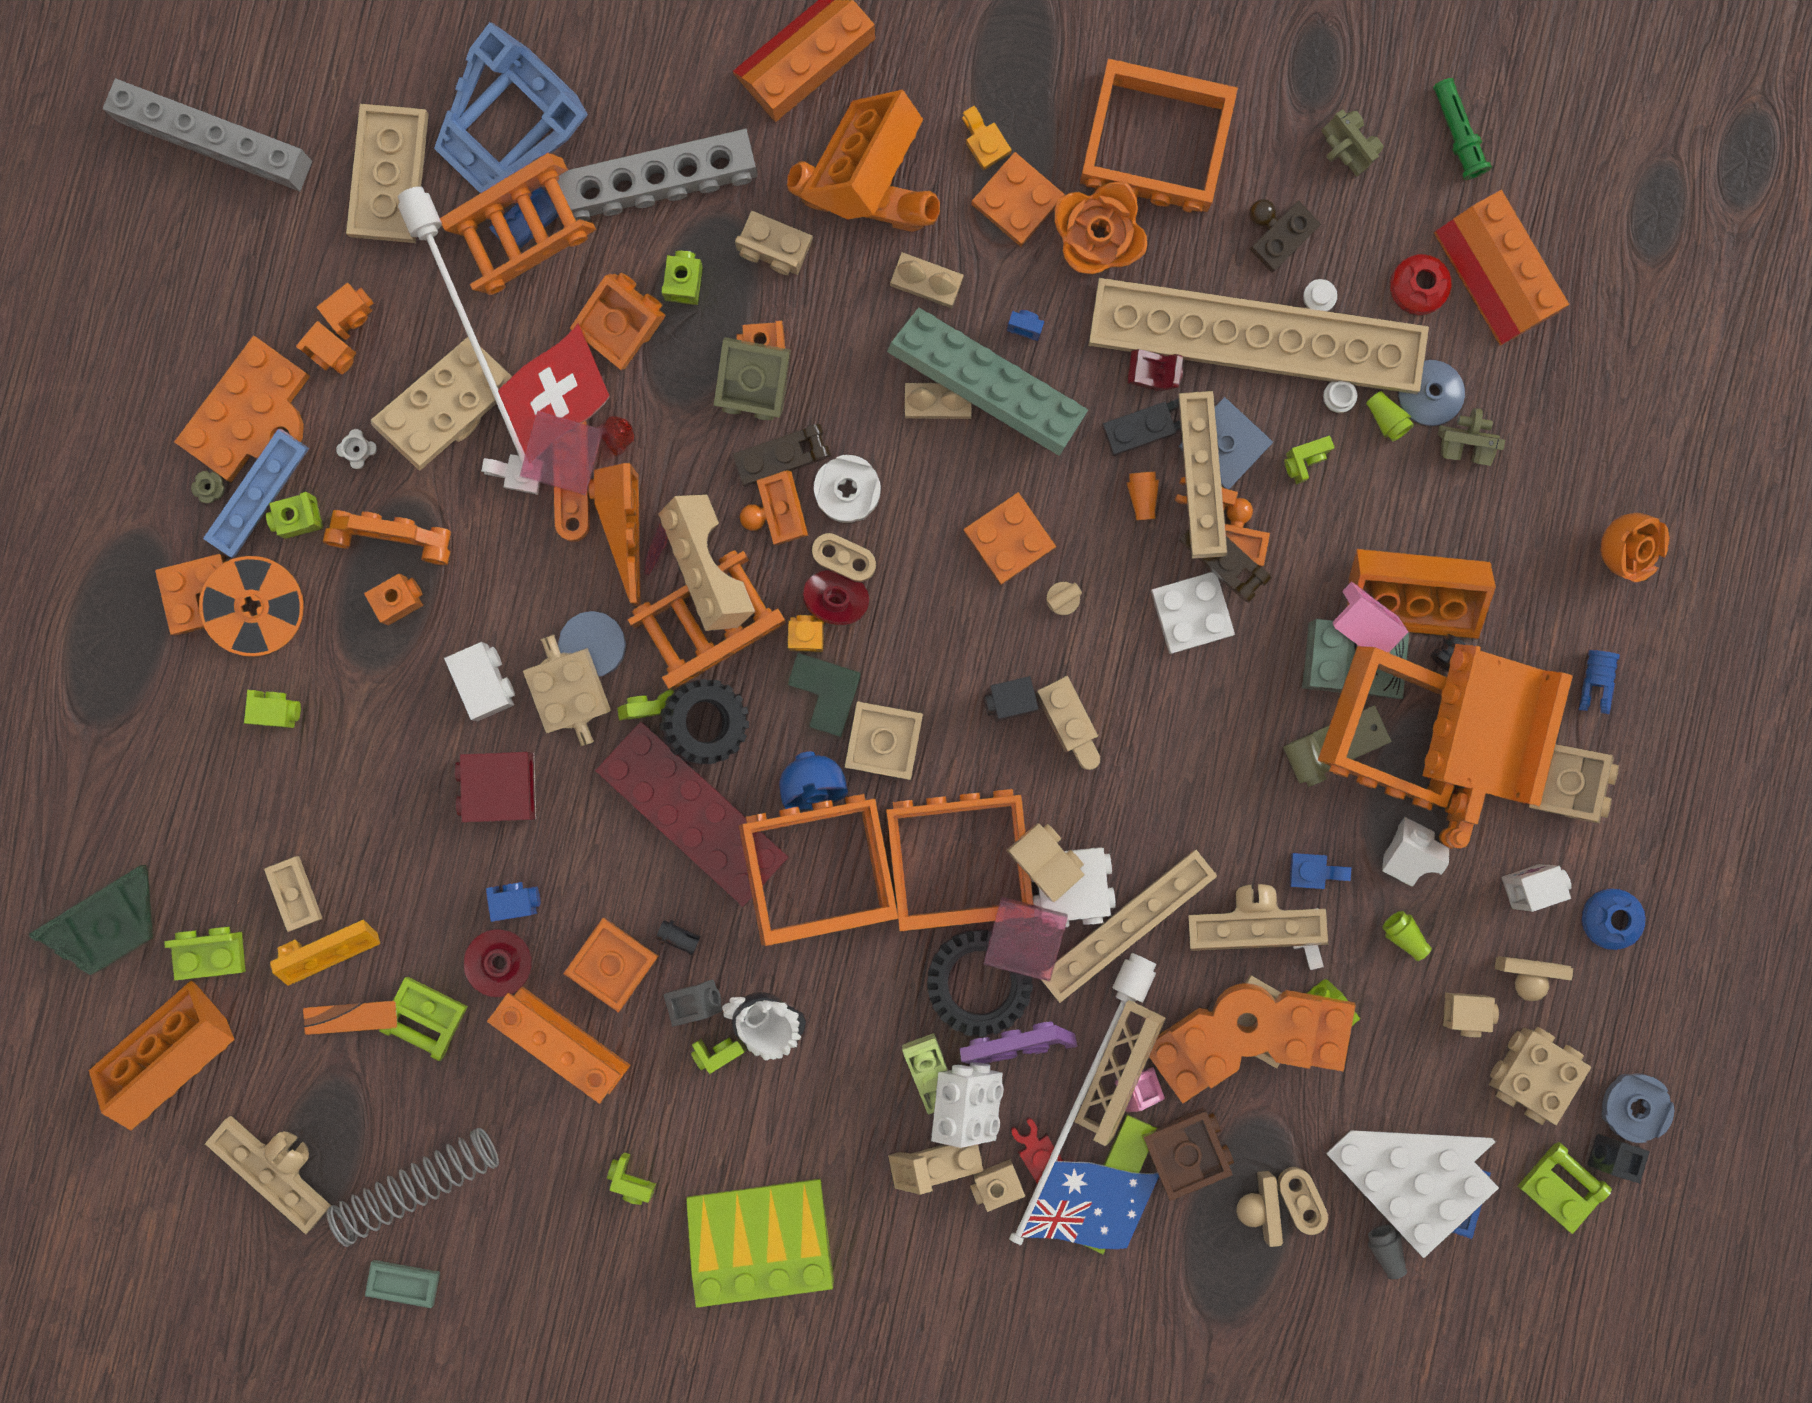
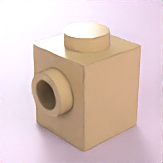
M1445 992L1443 1026L1454 1030H1461L1460 1035L1467 1037H1481L1482 1032H1493V1024H1497L1499 1009L1498 1005L1495 1004V998L1486 995Z
M1011 1159L984 1169L983 1172L973 1174L976 1184L970 1186L977 1205L984 1203L987 1212L1025 1197Z

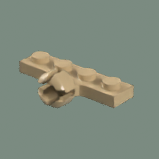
M1252 884L1245 885L1236 891V909L1234 912L1189 915L1191 951L1328 945L1326 909L1280 910L1277 906L1276 890L1272 886L1258 884L1259 903H1254Z
M232 1116L225 1119L205 1145L303 1233L307 1234L331 1205L303 1181L299 1175V1169L309 1158L306 1144L302 1142L295 1151L293 1149L289 1151L288 1149L298 1137L290 1132H280L265 1145Z

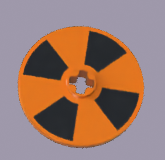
M243 556L221 564L209 575L201 590L199 612L205 630L219 646L229 652L242 656H262L279 650L295 636L303 619L304 600L299 584L285 567L268 558ZM250 596L253 601H260L261 607L256 609L257 615L255 616L250 611L244 612L243 606L247 604L246 598Z

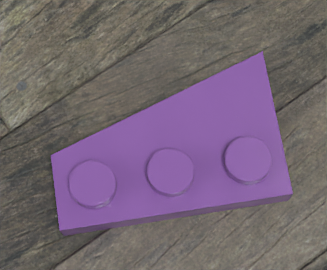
M1043 1022L1033 1025V1031L1021 1033V1030H1010L1001 1033L1002 1038L990 1041V1038L985 1037L971 1040L970 1046L960 1048L962 1062L970 1065V1063L975 1062L991 1063L1013 1059L1018 1056L1017 1051L1022 1050L1023 1054L1048 1052L1049 1045L1057 1043L1065 1045L1066 1049L1078 1046L1075 1033L1053 1025V1022Z

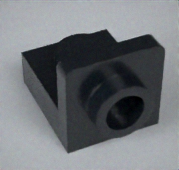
M1597 1134L1588 1160V1166L1640 1184L1650 1151Z

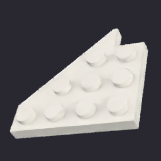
M1350 1130L1326 1153L1423 1258L1499 1189L1475 1163L1495 1143L1492 1138Z

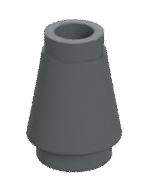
M1382 1225L1371 1230L1368 1233V1246L1387 1274V1277L1394 1280L1405 1276L1407 1269L1400 1233L1395 1231L1392 1225Z

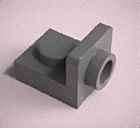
M713 979L663 994L672 1027L706 1019L722 1012L721 996Z

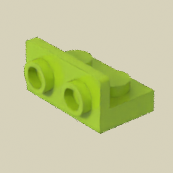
M230 927L209 929V936L197 937L196 930L175 933L174 940L164 941L165 948L171 947L174 981L246 972L242 932L230 933Z

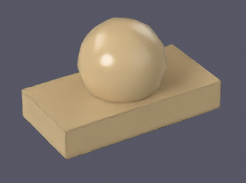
M1502 956L1496 957V970L1519 973L1515 980L1516 991L1521 998L1530 1002L1538 1001L1547 995L1549 990L1547 977L1572 980L1573 968L1571 966Z
M1269 1171L1257 1172L1259 1194L1250 1193L1239 1200L1236 1211L1238 1219L1248 1227L1263 1225L1264 1241L1270 1247L1282 1246L1283 1238L1276 1177Z

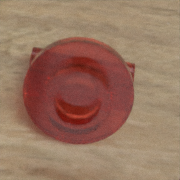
M611 416L596 429L615 457L624 453L626 448L634 441L633 428L624 418Z

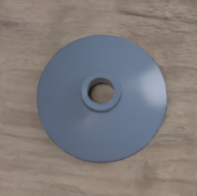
M1437 360L1424 361L1421 388L1418 394L1398 392L1401 408L1411 415V420L1425 426H1438L1453 419L1460 411L1465 398L1464 384L1458 372L1450 365ZM1431 385L1439 388L1440 393L1438 396L1430 393L1429 387Z

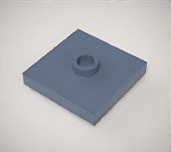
M1224 397L1215 407L1221 487L1230 489L1267 450L1273 441ZM1181 443L1178 447L1183 451V446Z

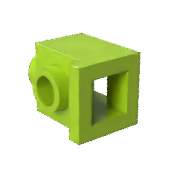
M676 251L675 256L667 255L664 284L662 286V295L665 301L698 305L703 266L700 259H695L694 253ZM678 270L688 271L687 276L684 278H677L676 272Z
M308 492L269 503L271 512L266 513L267 524L272 532L276 531L277 535L284 539L324 529L316 497ZM293 510L294 517L287 521L286 511Z
M247 690L244 723L294 728L295 721L299 720L301 713L299 701L286 700V693L266 692L264 698V692Z

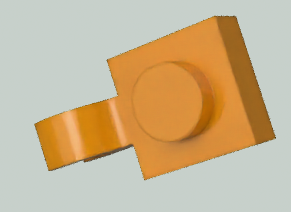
M975 106L963 112L962 120L972 134L971 137L966 139V144L982 170L987 169L1011 154L1012 150L995 122L986 127Z

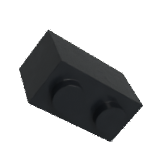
M1030 676L991 685L988 688V694L983 697L987 715H994L995 722L1031 714L1038 710Z

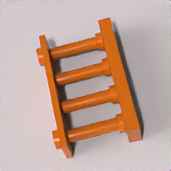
M548 152L440 218L445 231L464 236L483 277L470 284L472 290L488 295L496 294L505 289V283L566 247L582 244L588 239L587 235L596 230L593 223L582 219L576 221L558 184L559 175L568 171L563 158ZM541 186L546 188L564 225V229L548 237L530 199L532 196L531 192ZM513 203H518L537 245L522 254L503 216L504 209ZM486 219L491 220L510 260L495 270L476 232L477 225Z
M736 550L724 555L718 560L720 563L718 568L725 574L730 573L732 578L744 583L755 610V616L753 617L755 622L744 629L741 625L738 628L724 629L726 631L724 634L726 639L714 646L713 642L709 643L685 604L684 599L691 596L687 585L653 605L650 602H646L632 611L634 616L628 619L630 625L634 628L642 624L644 625L668 665V668H666L668 674L662 677L668 689L675 690L786 624L779 609L773 612L770 608L766 609L741 565L749 561L744 551L737 554ZM670 607L675 611L697 648L695 651L697 657L685 663L684 659H679L655 619V616Z
M523 986L514 996L507 993L487 1021L599 1104L607 1093L610 1094L631 1066Z

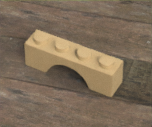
M708 495L675 496L661 510L659 517L705 631L738 628L755 610L744 583L721 571L709 554L707 537L719 522Z

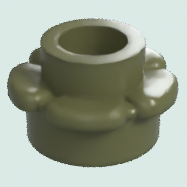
M202 471L195 476V482L191 485V491L195 497L199 498L200 502L206 504L213 503L224 494L225 485L223 478L216 472ZM206 484H210L209 490L205 489Z

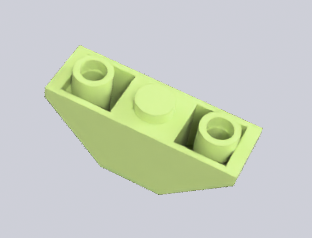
M934 1033L902 1045L904 1057L928 1115L934 1113L938 1072L948 1071Z

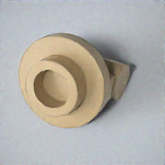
M1056 583L1047 593V605L1055 614L1069 615L1079 606L1082 592L1076 583Z

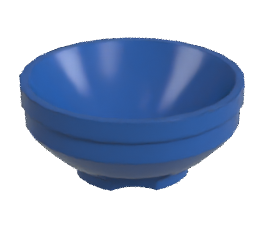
M1609 888L1596 892L1587 900L1582 911L1581 921L1587 937L1593 943L1605 949L1618 950L1633 945L1640 938L1645 927V913L1636 897L1626 891ZM1617 910H1623L1628 915V925L1622 930H1616L1611 924V916Z

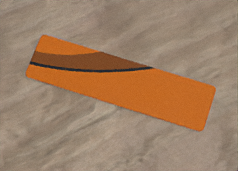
M395 1001L308 1007L303 1009L306 1035L397 1028Z

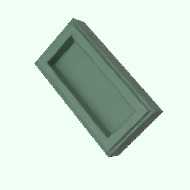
M373 1260L370 1265L365 1296L432 1308L435 1303L440 1272Z

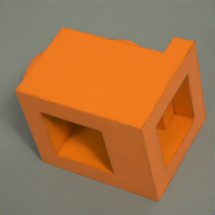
M346 283L316 308L335 332L344 340H347L351 337L347 331L350 328H358L367 320V315L372 312L370 306L374 302L362 288L356 291L349 283Z
M318 321L296 345L298 349L309 356L325 371L331 366L340 374H344L349 370L354 361L353 357L356 355L354 350Z
M775 321L776 323L743 325V334H737V340L754 343L756 337L765 336L767 340L763 345L785 348L783 322Z

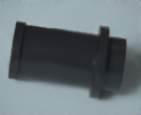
M664 920L656 935V939L661 941V945L667 943L689 953L691 956L701 937L674 925L673 920L670 922Z

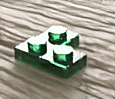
M798 653L788 685L819 695L809 727L842 737L862 673Z

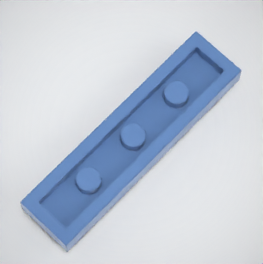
M278 429L203 539L229 557H235L270 507L269 503L274 501L309 448L284 430Z

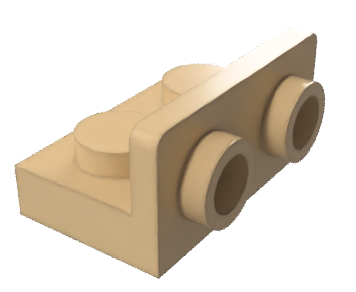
M751 210L741 236H737L735 240L737 250L740 251L739 255L751 262L757 263L760 259L771 264L770 268L780 274L788 275L791 272L798 275L812 243L813 236Z

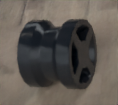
M1451 634L1445 636L1440 649H1435L1430 654L1431 658L1447 672H1449L1450 659L1454 652L1455 644L1467 645Z

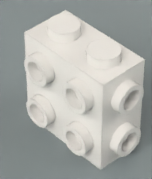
M1104 848L1072 850L1083 862L1084 866L1080 870L1085 875L1057 901L1052 902L1037 886L1038 895L1033 896L1035 916L1040 915L1041 922H1049V928L1068 927L1069 920L1082 919L1083 925L1103 923V917L1111 916L1110 908H1115V894L1113 887L1108 888L1106 874H1112L1110 854H1104Z
M978 1062L970 1063V1066L953 1065L950 1071L938 1072L931 1141L959 1148L995 1141L1000 1128L998 1115L1000 1100L1004 1091L1002 1084L1003 1073L992 1071L989 1064Z

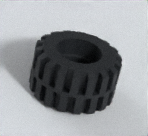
M701 679L678 687L671 696H668L665 701V707L661 709L662 723H659L660 730H663L664 733L662 738L665 744L671 747L670 751L674 755L680 756L686 762L714 764L728 759V756L735 754L740 749L738 746L741 742H745L747 737L744 733L745 729L749 728V721H746L745 714L749 713L747 706L743 707L741 703L743 699L740 694H735L732 691L734 688L728 684L723 685L718 680ZM699 702H708L714 705L722 718V727L719 735L709 742L695 740L689 734L686 727V716L689 709Z

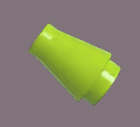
M1382 391L1367 401L1366 405L1370 408L1384 437H1389L1392 442L1404 436L1414 426L1410 420L1411 415L1386 397Z
M1398 911L1391 915L1383 924L1382 928L1386 932L1385 937L1410 954L1416 961L1424 959L1431 952V946L1426 942L1412 915H1406L1404 911Z

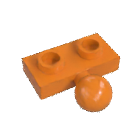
M783 471L757 480L763 507L756 504L745 506L740 513L742 526L747 530L756 531L762 528L767 520L774 545H780L808 536L792 472Z
M1236 498L1235 505L1227 506L1226 508L1227 517L1231 522L1230 525L1225 524V534L1257 565L1263 567L1270 533L1243 528L1244 523L1248 522L1253 515V507L1248 500Z

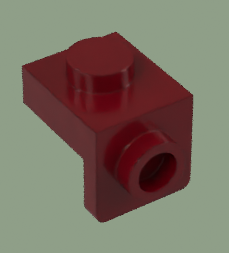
M1141 349L1132 350L1127 383L1160 392L1178 388L1183 375V356L1179 354L1164 356Z

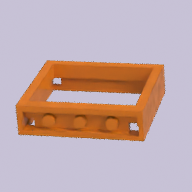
M1108 59L1079 183L1095 188V191H1097L1099 187L1108 183L1127 182L1132 188L1136 199L1137 197L1151 199L1150 202L1152 204L1163 207L1170 204L1182 206L1183 210L1189 213L1192 210L1208 212L1213 202L1238 88ZM1112 85L1221 109L1204 190L1094 166Z
M1357 646L1318 761L1331 766L1329 771L1333 772V774L1348 778L1349 773L1357 776L1356 782L1373 789H1376L1377 785L1385 787L1384 794L1401 800H1404L1405 796L1413 798L1412 805L1430 811L1433 806L1447 808L1454 784L1431 778L1428 789H1425L1347 758L1377 669L1439 695H1442L1447 677L1376 647Z
M1013 789L993 791V798L980 799V793L959 795V802L947 803L946 796L926 798L927 805L913 807V800L893 802V809H887L900 931L1035 916L1031 878L1018 863L1021 903L908 915L898 818L1010 806L1014 842H1016L1025 834L1021 795H1013Z
M864 794L845 797L846 804L833 807L832 800L814 803L812 804L813 811L800 813L799 807L779 810L780 817L767 819L766 813L747 816V823L739 825L761 945L769 946L898 919L875 799L865 800ZM861 812L880 907L771 929L752 833Z

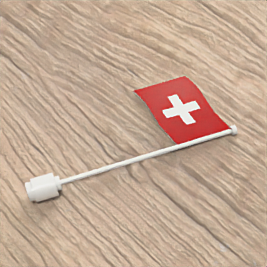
M423 187L407 189L398 195L400 202L398 208L411 237H419V240L428 241L522 461L523 467H521L524 475L532 473L536 470L533 462L555 440L592 417L610 397L579 323L558 344L524 365L498 390L433 237L438 234V229L442 226L432 199L428 193L424 192Z

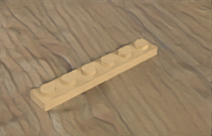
M1193 850L1038 976L1059 1003H1061L1217 877L1216 873L1199 852Z

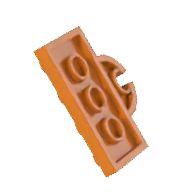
M253 335L174 442L224 479L232 482L251 456L259 458L278 429H287L292 437L299 442L302 441L304 424L300 412L291 402L310 378V375Z

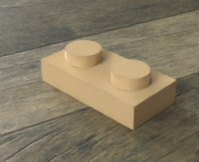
M299 856L264 869L287 932L323 919Z

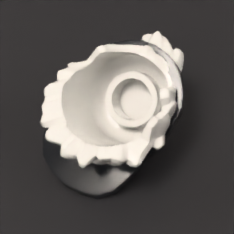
M756 992L745 997H731L730 1003L723 1005V1015L726 1018L732 1019V1027L737 1038L746 1043L747 1049L750 1052L752 1051L755 1056L761 1055L764 1060H774L782 1058L783 1054L788 1055L791 1048L797 1047V1041L805 1030L806 1019L803 1013L785 1004L777 996L770 993Z

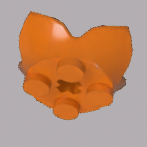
M1127 182L1105 184L1090 196L1074 192L1057 200L1055 206V225L1063 240L1064 258L1075 271L1096 274L1111 267H1124L1140 259L1146 253L1147 236L1144 229L1136 223L1137 199ZM1098 226L1103 227L1106 237H1095L1091 229L1097 230Z

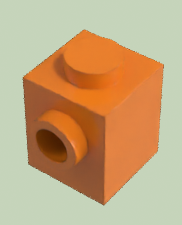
M400 573L364 593L380 623L388 626L423 606L419 599L423 594L413 578L408 580L406 576Z

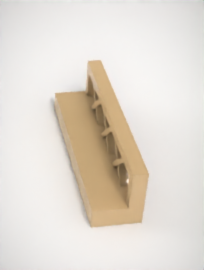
M1130 1000L1125 1004L1075 1120V1123L1095 1132L1094 1141L1104 1146L1114 1138L1166 1019ZM1131 1011L1146 1018L1141 1032L1134 1035L1131 1034L1127 1023ZM1124 1030L1126 1038L1120 1039V1036ZM1128 1042L1132 1051L1127 1063L1119 1065L1114 1050L1117 1045ZM1111 1061L1113 1068L1107 1069V1066ZM1115 1072L1118 1085L1114 1093L1106 1095L1101 1080L1103 1076ZM1098 1091L1100 1098L1094 1099V1096ZM1102 1102L1105 1114L1101 1124L1087 1118L1086 1115L1090 1106Z

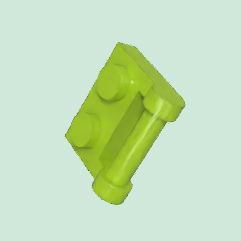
M405 977L393 1000L396 1002L397 1028L379 1029V1032L387 1036L393 1034L431 1053L432 1058L441 1061L468 1006L410 977ZM400 1014L440 1033L438 1041L399 1023L398 1018Z
M1560 1142L1555 1143L1517 1186L1571 1234L1577 1230L1595 1207L1603 1202L1612 1191V1188L1606 1182L1598 1181L1568 1154V1149ZM1559 1163L1589 1190L1584 1198L1551 1170L1556 1164Z

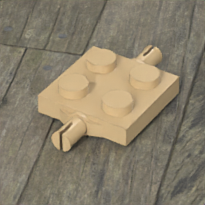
M555 635L542 638L540 640L543 643L548 658L539 665L523 670L546 734L562 728H574L580 746L590 744L594 740L587 723L594 717L610 712L611 709L589 650L585 648L574 653H560Z

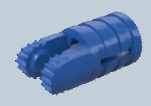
M1589 650V660L1587 661L1588 666L1585 672L1586 678L1583 680L1579 710L1588 711L1592 699V686L1604 688L1600 703L1601 713L1610 714L1615 687V671L1620 655L1606 651Z

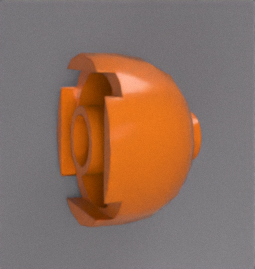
M1643 513L1622 515L1608 526L1602 536L1600 549L1602 560L1614 574L1634 582L1644 581L1659 568L1654 566L1659 556L1665 558L1670 539L1668 527L1665 523L1660 522L1658 518Z

